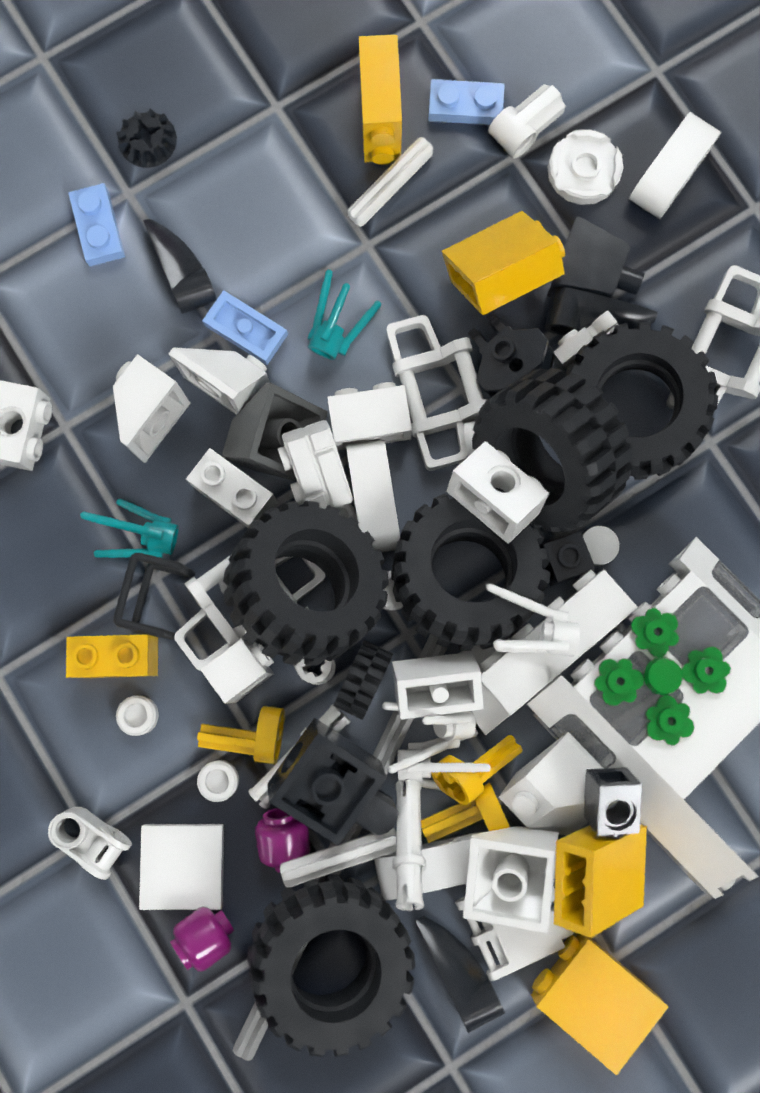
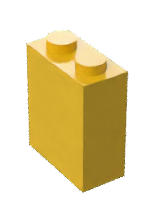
M398 35L359 36L364 162H374L380 165L389 164L401 156L402 110Z
M523 211L442 250L451 283L482 315L565 274L562 262L565 250L558 236H552L538 220L534 221Z
M640 824V833L624 834L621 838L610 839L597 836L589 825L556 840L554 925L592 938L644 906L647 826Z
M579 933L576 937L571 935L564 941L565 948L558 951L560 958L550 970L545 968L536 977L532 985L534 991L531 996L537 1008L617 1076L667 1010L668 1006L652 989L593 939Z

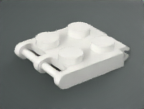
M554 886L552 892V901H554L555 898ZM465 896L455 902L459 911H464ZM554 906L550 910L548 933L482 922L484 929L480 930L476 920L467 919L473 932L471 940L474 946L479 945L489 968L486 974L490 981H495L565 948L562 939L574 934L571 930L554 925ZM489 940L500 962L498 965L495 964L486 943Z

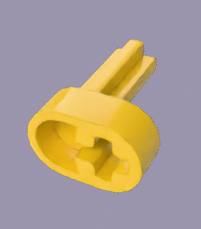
M263 706L259 714L256 731L201 724L200 732L197 735L198 747L254 755L255 762L276 765L282 745L285 710L283 708Z
M508 735L473 762L489 764L491 767L489 772H431V775L443 793L465 806L483 793V783L523 752L522 747L516 743L515 737ZM446 755L437 763L465 762L455 756Z
M490 782L484 785L483 793L470 804L464 806L458 803L421 820V828L428 843H432L483 819L488 831L510 828Z

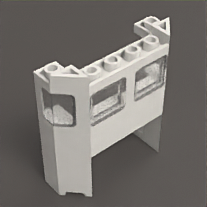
M695 537L669 563L677 573L670 575L657 588L661 595L651 605L645 601L628 617L632 622L638 616H645L646 611L650 608L658 609L661 614L672 613L678 620V627L675 632L679 636V642L675 646H669L667 654L662 657L672 659L680 668L689 662L688 654L691 651L699 650L702 652L707 647L718 648L723 655L722 661L730 665L731 672L728 676H725L727 686L721 693L714 694L707 691L704 694H697L692 688V683L682 680L680 687L674 693L669 694V696L676 699L678 704L685 703L689 706L690 715L688 718L694 723L692 735L686 738L680 737L679 743L674 746L666 744L664 739L656 741L648 736L646 728L650 721L646 718V710L652 706L656 707L657 700L663 695L653 693L646 686L645 681L640 689L635 690L637 693L635 701L630 703L622 701L617 706L606 704L602 698L603 691L595 688L594 680L600 676L598 671L599 664L605 659H613L616 662L624 658L629 659L633 665L632 669L639 670L644 676L647 664L657 658L652 656L647 649L641 650L636 647L635 638L637 635L632 632L631 624L622 633L618 630L611 633L599 646L603 652L593 662L589 659L584 660L570 674L574 679L571 684L562 675H558L540 690L527 705L535 712L533 716L556 740L569 732L603 768L627 767L642 784L640 824L647 826V834L703 892L716 899L723 895L718 889L719 887L723 890L729 889L735 883L736 878L740 876L748 881L759 876L684 799L760 723V599ZM655 628L654 630L655 635H659V630L657 628ZM708 667L705 669L707 675L710 673ZM620 677L617 679L618 685L622 684V679ZM671 717L668 718L669 725L673 723Z

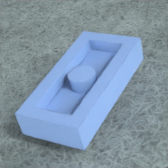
M431 79L428 121L491 125L492 121L503 110L504 83Z
M105 183L68 192L85 261L89 267L124 258L125 253L109 191Z
M224 290L202 320L205 327L266 365L269 364L288 336L285 328Z

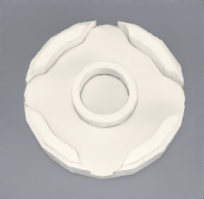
M590 129L574 131L554 146L548 164L549 181L555 191L567 201L580 205L596 204L608 198L620 181L623 171V160L618 147L615 148L610 143L611 139L603 133Z

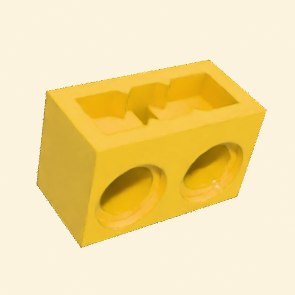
M112 635L66 638V678L158 676V637Z

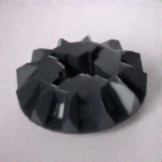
M151 108L145 113H139L135 110L133 117L128 120L123 119L122 128L117 132L118 147L127 161L138 167L150 168L161 165L171 157L177 144V135L173 124L165 114H157ZM145 128L149 134H152V148H149L141 139V129Z

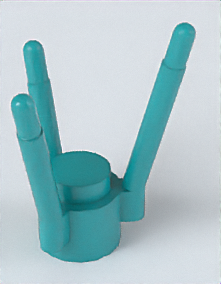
M330 269L325 272L313 327L307 339L310 341L308 348L326 359L335 360L338 353L343 356L346 355L350 344L372 319L382 303L378 300L375 301L344 338L342 336L344 329L337 325L336 322L350 289L348 283L343 284L328 321H323L333 275Z
M123 499L116 501L118 506L151 522H146L142 526L89 512H82L80 514V517L84 520L141 534V544L147 546V548L96 550L94 551V556L97 558H129L134 553H143L163 558L164 553L172 555L174 552L179 525L171 523L172 518L159 516Z

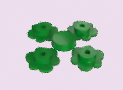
M650 608L646 611L645 616H638L633 619L631 629L637 635L635 638L636 647L641 650L647 649L652 656L657 658L647 664L644 676L639 670L632 669L633 665L629 659H620L618 662L613 659H605L599 664L598 671L600 676L594 680V686L597 690L603 691L602 698L606 704L617 706L622 701L628 703L635 701L637 697L635 690L640 689L645 681L646 686L653 693L663 695L657 700L656 707L652 706L646 710V718L650 721L646 728L647 734L653 740L661 741L664 739L666 744L674 746L679 743L680 737L686 738L692 735L694 723L688 718L690 715L689 706L685 703L678 704L676 699L669 696V694L674 693L680 687L682 680L692 683V688L697 694H704L707 691L714 694L721 693L726 689L727 681L725 676L730 674L731 667L727 662L722 661L723 655L716 647H707L702 652L699 650L691 651L688 654L689 662L684 664L682 668L672 659L662 657L667 654L669 646H675L679 642V636L675 632L678 627V620L672 613L661 614L658 609ZM655 628L659 630L658 636L654 633ZM707 667L710 670V673L708 675L705 672V669ZM619 677L622 679L621 685L617 684V679ZM669 717L673 719V723L671 725H669L668 723Z

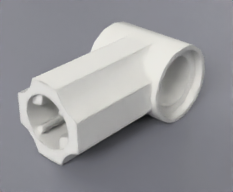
M542 85L516 108L509 106L502 110L492 121L488 129L489 133L514 159L520 157L532 146L538 134L564 113L566 106L561 98V93L553 85Z

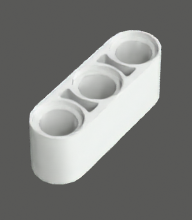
M689 112L640 179L629 199L658 219H661L720 136L721 131Z
M378 440L346 445L357 520L359 522L358 527L363 533L368 531L375 541L372 545L375 550L380 549L381 552L394 551L400 539L385 441Z
M483 832L421 844L422 856L426 859V869L422 871V893L467 884L472 834ZM397 852L374 859L381 896L384 900L397 899V872L392 868V860L397 856Z

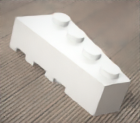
M592 570L588 571L572 585L577 590L566 601L559 596L547 606L553 610L569 612L568 622L579 624V644L574 657L551 653L506 652L502 654L495 651L480 664L485 670L481 673V681L510 715L522 707L638 608L605 570L597 574ZM546 617L535 628L528 623L511 639L539 641L542 624L544 622L551 623L552 619Z

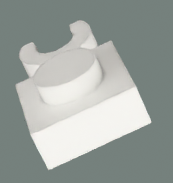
M606 311L587 329L584 327L579 332L577 329H574L560 339L558 342L560 347L553 353L568 369L569 364L574 363L576 353L583 345H591L593 337L602 331H605L607 335L613 333L614 326L618 325V322L609 311Z

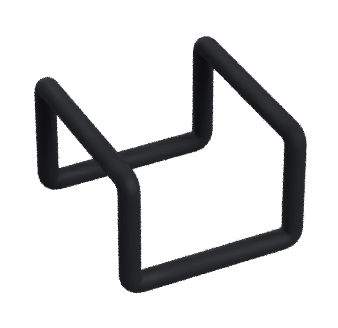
M134 553L131 555L113 616L114 624L121 628L175 640V632L139 623L152 573L155 569L192 578L195 576V572L180 562L143 553ZM137 561L149 563L145 569L132 620H124L122 616Z

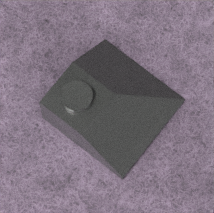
M265 383L232 420L222 457L251 470L297 482L293 469L285 471L279 455L278 448L285 446L282 435L286 432L326 420L328 411L273 383Z

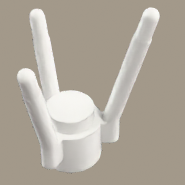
M491 583L486 586L489 592L552 619L551 623L544 622L542 624L539 641L496 640L493 646L497 652L551 653L575 656L579 644L580 627L578 623L568 622L569 612L553 610Z
M384 702L382 704L385 710L398 711V706L395 702ZM466 711L425 716L422 722L425 725L433 724L436 735L439 738H443V741L390 765L388 772L393 774L447 749L459 748L461 739L471 738L475 733L476 721L473 712Z
M476 729L475 733L471 738L476 737L478 735V731ZM443 738L408 743V750H398V762L442 742ZM431 757L398 771V781L402 780L405 782L406 779L416 780L421 783V787L441 791L434 780L425 779L431 778V772H489L491 767L487 763H431Z

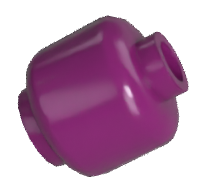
M279 808L265 812L263 819L255 827L260 861L268 867L275 868L277 872H280V865L282 863L308 855L311 852L308 826Z
M202 906L174 926L173 935L175 938L170 941V944L187 971L193 967L195 970L203 972L231 951L232 946L228 935L233 933L234 929L222 910L214 915L208 907Z

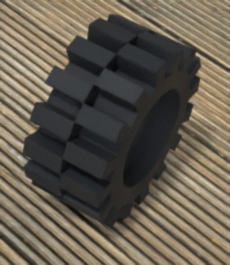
M364 640L333 706L363 720L388 668L393 653Z

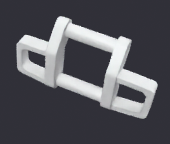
M736 265L731 266L726 271L714 298L708 301L704 310L707 315L691 348L696 354L701 351L706 354L720 321L749 334L760 336V275ZM732 279L740 280L757 289V297L751 313L722 301ZM760 344L744 378L729 376L706 366L707 371L714 372L717 385L714 388L717 390L714 394L718 395V403L724 393L750 399L757 398L760 392ZM670 392L666 404L674 410V397L672 392Z
M425 315L389 324L387 326V338L394 360L392 367L395 376L400 378L401 385H405L408 409L413 422L411 424L412 436L417 438L425 468L428 471H433L462 463L468 457L464 423L476 420L480 408L488 400L483 398L479 382L476 380L477 375L470 352L473 350L470 339L468 337L456 339L440 347L431 323ZM416 328L422 329L432 351L402 359L395 337L396 334ZM456 360L469 404L458 410L427 418L414 374L444 366ZM456 427L460 452L438 460L431 458L425 435Z
M229 557L198 579L192 577L184 583L201 610L175 633L174 639L198 671H201L200 669L240 639L245 640L243 636L247 631L244 627L240 625L232 629L206 593L224 579L225 569L230 563ZM292 557L275 559V567ZM306 559L303 560L313 572L315 578L293 595L277 576L284 592L296 603L319 586L325 578V573L317 565ZM208 617L227 644L206 659L200 660L186 644L185 637L202 620Z

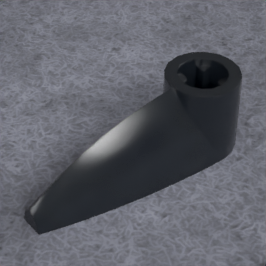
M151 219L143 220L181 313L183 314L215 302L217 298L206 270L190 248L177 235L158 222Z
M559 287L552 290L545 329L551 333L563 336L574 329H577L579 332L584 327L587 329L606 311L611 313L618 322V325L627 323L628 329L637 328L638 322L654 323L658 312L614 298L578 289Z
M426 916L416 919L417 926L467 1032L469 1033L505 1014L490 980L469 950L449 931Z

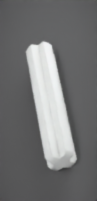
M418 138L348 209V217L359 227L364 226L432 156L433 147L425 138Z
M392 828L383 835L371 833L341 843L339 846L335 845L284 862L280 865L283 883L286 887L290 888L397 852L396 831Z

